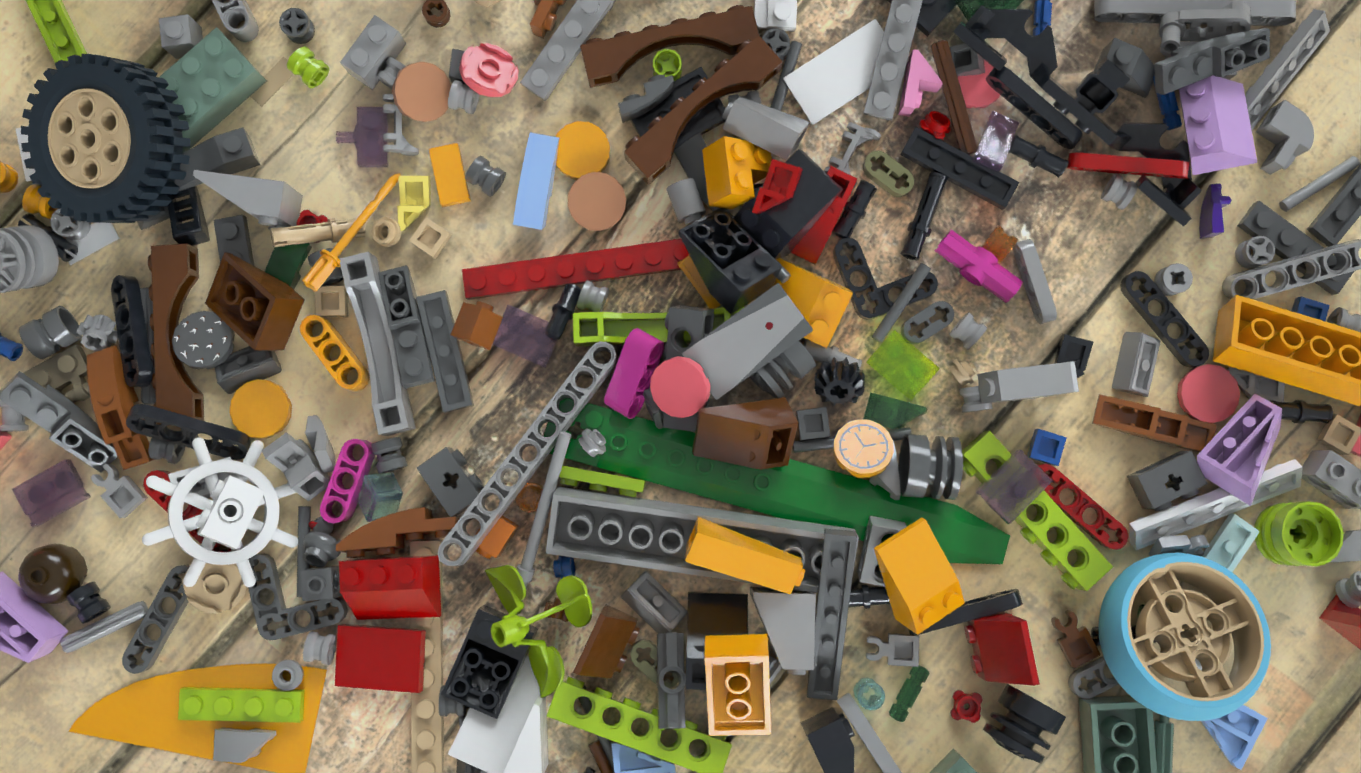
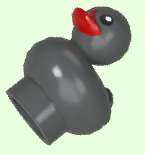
M320 516L315 521L308 523L313 531L304 537L303 546L305 553L303 559L312 566L322 568L326 566L328 561L336 559L341 554V552L336 551V545L341 540H336L330 536L334 524L328 523Z

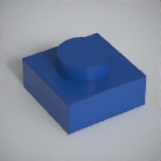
M1301 296L1295 298L1292 312L1326 321L1330 305Z
M1035 429L1027 458L1059 466L1067 437Z

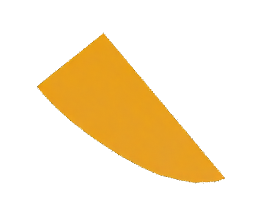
M236 664L189 669L134 682L95 702L73 723L69 732L213 760L215 729L224 727L240 730L255 728L276 731V736L272 740L267 741L256 757L249 758L242 763H226L277 773H305L327 670L301 666L304 673L303 680L295 688V690H305L303 721L300 723L178 720L179 693L183 687L279 689L272 680V672L277 664ZM284 670L282 674L284 680L290 681L291 673Z

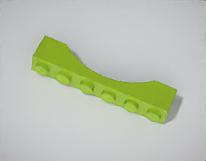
M724 307L715 308L713 330L744 307L732 314ZM573 313L574 344L576 347L593 346L598 342L624 345L627 336L636 328L667 343L668 330L665 327L667 313ZM685 331L684 341L690 343L691 336Z

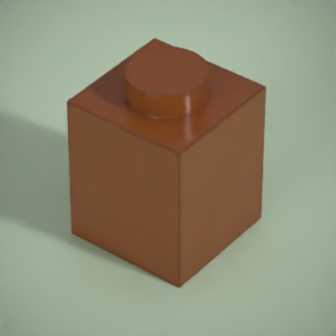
M477 301L476 305L463 302L450 335L470 345L490 350L503 317L492 312L494 307L487 303Z

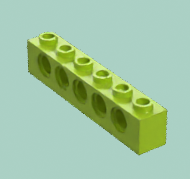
M991 431L982 432L962 450L963 470L970 477L974 475L982 483L979 487L990 499L995 497L1002 505L1000 511L1011 522L1015 520L1023 528L1020 530L1022 536L1029 543H1036L1041 548L1042 552L1040 555L1050 566L1054 567L1056 565L1063 573L1060 576L1061 579L1071 589L1077 588L1088 591L1113 568L1107 559ZM990 459L997 465V471L992 476L985 470V465ZM1010 482H1013L1017 487V493L1013 498L1008 497L1006 494V486ZM1031 504L1037 509V515L1033 520H1029L1026 515V510ZM1054 527L1057 531V538L1054 542L1050 543L1047 539V531ZM1074 549L1077 553V561L1075 564L1070 565L1067 561V556Z
M569 676L566 681H563L556 688L546 715L547 717L698 773H723L732 747L730 742L725 741L727 736H709V733L706 734L697 730L698 724L685 720L686 728L674 729L677 733L675 743L664 745L660 741V735L665 729H658V709L653 708L652 712L649 713L640 709L642 703L626 697L623 703L612 699L613 693L605 689L596 687L595 692L584 689L585 682ZM581 696L589 698L592 703L591 710L586 714L578 713L574 707L575 700ZM609 707L617 708L621 714L619 721L615 724H607L602 716L605 709ZM637 718H644L649 723L647 732L642 735H637L631 730L632 722ZM695 739H701L705 743V750L699 756H693L689 752V745Z

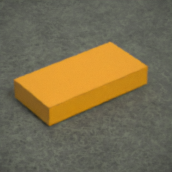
M453 143L430 148L429 153L440 205L447 207L470 202L471 199L467 181L465 180L459 144Z

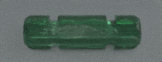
M921 665L919 667H912L909 673L911 674L910 679L907 678L896 697L897 703H893L889 711V715L899 722L905 721L909 714L908 708H912L922 689L921 683H925L930 674L928 669Z

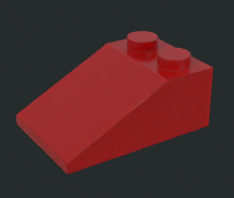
M1003 611L967 621L968 625L964 627L967 642L969 644L972 643L974 655L970 657L975 674H978L980 678L988 682L1031 686L1040 685L1026 620Z

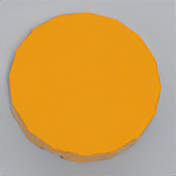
M576 121L565 125L557 132L555 137H560L556 167L565 176L578 180L582 175L605 170L610 160V145L606 134L598 126L590 122Z
M256 379L246 382L236 390L231 399L230 415L233 424L239 431L252 438L266 439L276 435L287 426L291 418L292 404L286 391L282 386L269 380Z

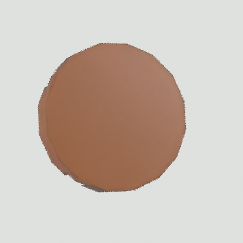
M427 62L411 63L402 68L396 76L392 88L394 102L400 112L412 120L419 122L433 121L445 114L449 108L448 97L451 83L444 71L436 65Z
M591 172L582 175L573 183L568 193V208L571 216L580 226L588 230L602 231L613 227L621 220L626 209V196L623 187L614 177L602 172Z

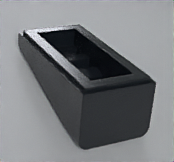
M197 186L178 191L177 194H167L172 200L168 204L173 239L178 244H189L191 246L210 241ZM190 195L188 199L176 201V198ZM192 207V209L179 212V210ZM193 218H194L193 221H189V222L182 223V221H186V220H189V219H193Z

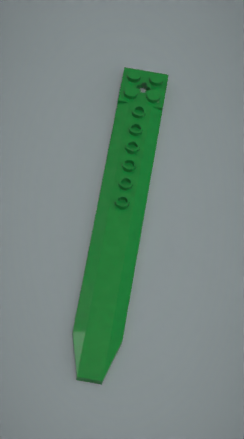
M565 398L559 403V411L563 413L570 412L574 407V401L570 398ZM587 403L571 424V426H574L576 422H580V428L584 430L586 428L591 431L594 429L598 430L606 439L604 444L606 452L595 457L590 456L579 443V438L582 435H578L577 439L570 438L565 455L566 459L782 519L855 529L861 541H864L869 516L905 522L906 526L922 517L926 519L949 563L1003 564L1010 535L954 504L925 496L919 498L900 495L899 500H894L890 497L891 493L878 484L874 486L868 480L792 459L789 460L787 466L760 470L694 456L692 449L695 432L671 428L658 429L651 420L637 416L629 419L615 410ZM547 422L544 437H550L555 433L556 425L554 423ZM555 447L552 449V451H551L549 454H552V455H553V452H554ZM886 534L881 541L884 542L894 534Z

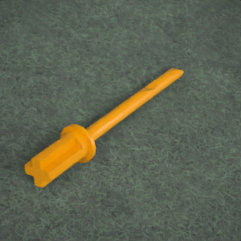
M400 173L393 174L376 194L374 200L366 206L331 252L324 249L321 250V257L302 279L307 288L317 292L336 267H341L340 260L338 259L339 255L373 214L380 201L396 185L399 176H401Z

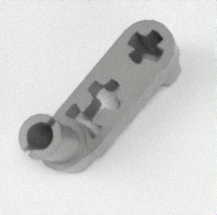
M1234 0L1223 9L1168 12L1160 20L1159 35L1162 38L1160 52L1165 56H1171V51L1180 48V41H1205L1224 35L1249 31L1251 29V7L1243 0ZM1187 22H1190V29H1186ZM1202 22H1207L1206 28H1200Z

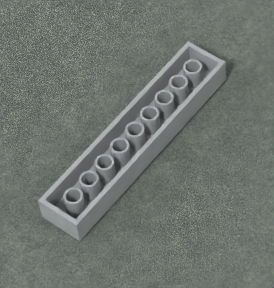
M558 486L552 499L546 554L752 583L685 561L686 544L697 518L701 517L801 557L802 568L805 569V574L800 586H794L793 589L818 593L824 530L855 531V529ZM857 535V542H856L855 559H856V553H857V547H858V541H859L858 535Z

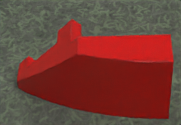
M772 159L763 188L760 187L752 212L760 214L793 198L803 169Z

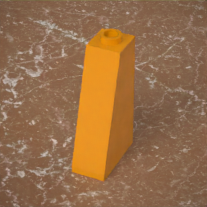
M701 517L697 518L686 544V562L784 593L791 594L794 586L799 587L804 578L805 569L802 568L801 557Z

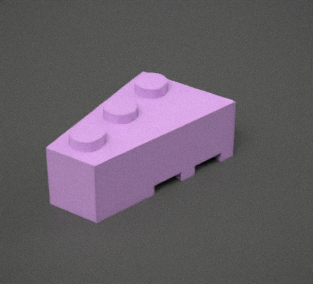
M1254 394L1197 455V463L1204 477L1251 506L1281 428L1282 408Z
M3 571L0 572V650L27 663L50 654L59 644L60 640L68 633V630L36 601L28 598L23 590Z

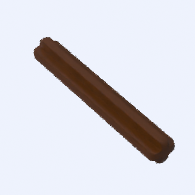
M941 40L931 45V51L938 76L943 83L942 90L959 150L970 155L977 152V144L948 41Z

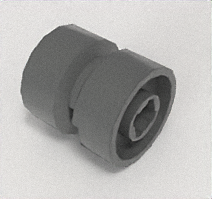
M57 306L44 313L42 319H33L19 327L20 337L25 346L34 356L42 360L59 351L60 346L67 347L82 338V335L76 333L79 327L78 322L63 306Z

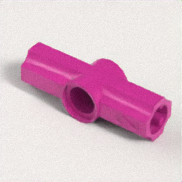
M952 229L935 249L936 253L960 269L959 273L967 281L977 286L982 285L1005 303L1010 301L1023 283L1018 277L999 265L998 259L991 252L982 247L973 246Z

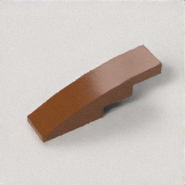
M1101 394L1098 396L1092 424L1196 452H1201L1214 438L1217 428L1216 424L1190 419L1189 416Z

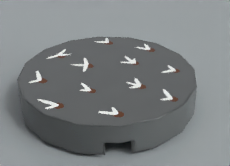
M200 311L192 313L184 318L175 328L172 338L173 351L180 361L192 369L216 368L225 362L233 351L234 331L214 312Z

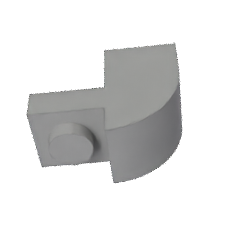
M1286 100L1270 109L1256 133L1275 144L1260 169L1268 174H1272L1280 169L1285 170L1297 156L1310 150L1312 147L1314 129L1309 117Z
M286 432L262 450L265 459L284 472L291 489L307 501H310L327 488L330 481L328 473L322 472L316 455L301 439L296 440Z

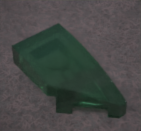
M870 393L863 420H871L885 428L894 430L906 426V423L920 415L926 414L928 408Z

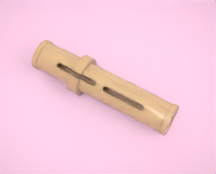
M334 218L328 219V222L271 228L272 244L275 248L331 240L332 243L339 242V239L343 237L356 219L336 221ZM365 224L354 237H365Z

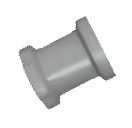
M0 401L2 412L0 432L29 430V425L25 424V416L3 401Z

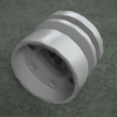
M34 225L0 228V293L40 287L51 282L57 273L59 265L58 250L53 239L43 229Z

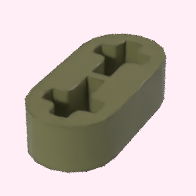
M873 151L867 155L863 163V171L869 179L894 197L906 196L912 190L914 177L904 166L882 151ZM878 159L883 162L881 164L883 170L877 169L873 171L871 169L873 164L870 160L876 162ZM889 175L893 176L895 179H900L901 177L905 178L906 181L904 182V185L907 188L902 186L899 189H897L894 186L896 184V181Z
M639 640L631 649V660L636 667L656 684L657 646L650 640ZM648 646L651 649L649 655L655 660L653 664L645 658L642 661L638 660L639 652L637 649L639 647L645 649ZM672 673L673 680L665 679L663 681L667 688H673L677 685L679 680L676 674Z

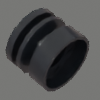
M1007 684L998 702L1009 711L1008 714L1004 716L992 712L990 716L1002 725L999 729L986 723L983 730L1006 750L1023 759L1034 760L1042 764L1045 756L1033 748L1037 744L1049 750L1051 745L1040 734L1042 731L1057 735L1066 716Z

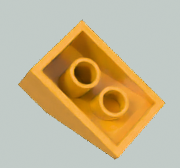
M782 258L776 259L791 274V277L785 283H782L777 278L774 285L777 283L781 285L813 329L812 332L803 338L827 348L853 295L852 290Z
M921 517L874 547L894 617L915 634H920L965 604L959 580L926 519Z
M768 634L705 636V674L709 736L771 734Z

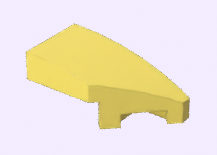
M399 176L400 205L397 208L398 224L401 231H405L431 205L430 176Z

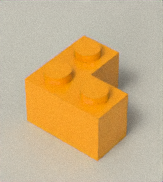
M723 136L702 149L709 206L734 209L755 197L753 184L767 176L772 160L771 152L746 140Z

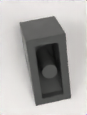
M1114 38L1102 50L1093 72L1097 73L1099 71L1098 64L1107 57L1130 78L1122 89L1146 98L1153 84V76H1155L1154 64L1141 48Z

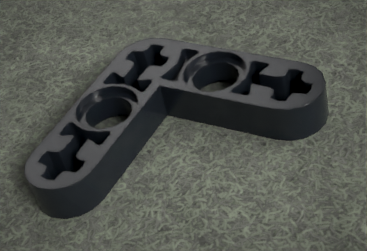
M843 238L834 247V260L845 287L853 292L851 302L857 315L862 319L871 320L887 314L894 304L888 297L889 290L895 287L903 290L906 286L905 282H908L912 275L877 288L861 246L855 239ZM843 245H846L848 249H854V252L851 254L852 262L854 264L858 260L860 265H854L848 270L845 269L844 266H848L850 262L846 255H840ZM854 271L862 272L866 277L865 284L861 287L854 286L850 282L851 273ZM929 272L923 280L930 282L927 292L923 288L918 289L913 295L915 298L911 299L907 306L926 299L935 293L938 281L933 273ZM868 287H870L871 292L866 294L869 302L876 303L872 314H870L869 310L863 311L862 305L865 304L863 294L859 298L855 294L863 292Z

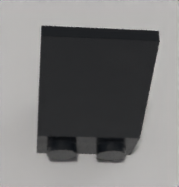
M798 149L785 162L803 169L793 198L760 214H756L752 210L759 192L758 189L754 192L755 197L747 201L733 218L774 259L788 256L843 191L801 149Z
M831 707L800 722L824 773H854V745L850 738L854 737L855 734L843 712L837 714L834 708Z

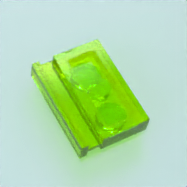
M895 329L866 361L911 401L940 369Z

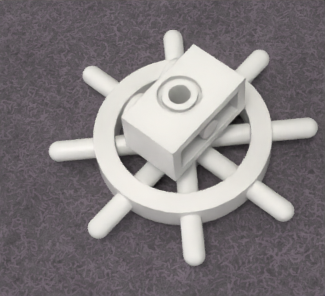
M197 437L192 441V446L198 459L199 467L189 472L177 485L157 476H149L147 478L146 484L148 487L171 496L168 505L169 526L145 534L142 537V542L144 545L150 546L174 538L180 548L194 558L183 579V584L186 587H192L196 584L206 563L216 565L236 563L243 584L246 587H252L256 583V578L248 560L249 558L260 552L271 539L290 548L298 545V538L277 529L279 521L278 499L297 492L291 489L289 483L274 488L267 477L254 468L264 448L261 441L256 440L251 444L243 462L234 460L212 461L204 439ZM230 473L235 474L236 476H227L225 480L222 481L218 478L217 474ZM205 478L212 500L190 491L191 488L201 479ZM184 502L203 510L202 513L183 520ZM264 505L265 510L263 522L253 518L258 506ZM200 528L197 534L204 537L201 545L197 544L189 536V531ZM247 529L258 533L251 542L243 546L241 540ZM216 542L231 548L230 552H215L212 550Z

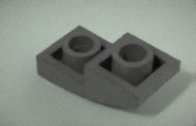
M653 76L648 79L647 83H643L644 96L640 97L639 94L625 97L623 102L618 103L622 123L649 112L663 102L674 90L673 76Z

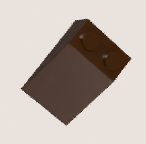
M224 252L205 304L252 349L284 350L305 299L283 281L231 253Z
M605 604L573 673L580 676L610 679L615 671L621 673L628 657L623 654L627 643L633 645L640 631V628L636 627L638 619Z

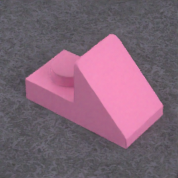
M913 49L907 60L898 115L910 117L914 109L920 107L923 91L937 93L943 85L941 79L919 50Z

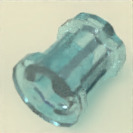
M862 678L855 684L854 696L862 707L867 710H877L883 705L885 692L873 679ZM869 687H871L875 695H870L869 700H867L863 693H867Z

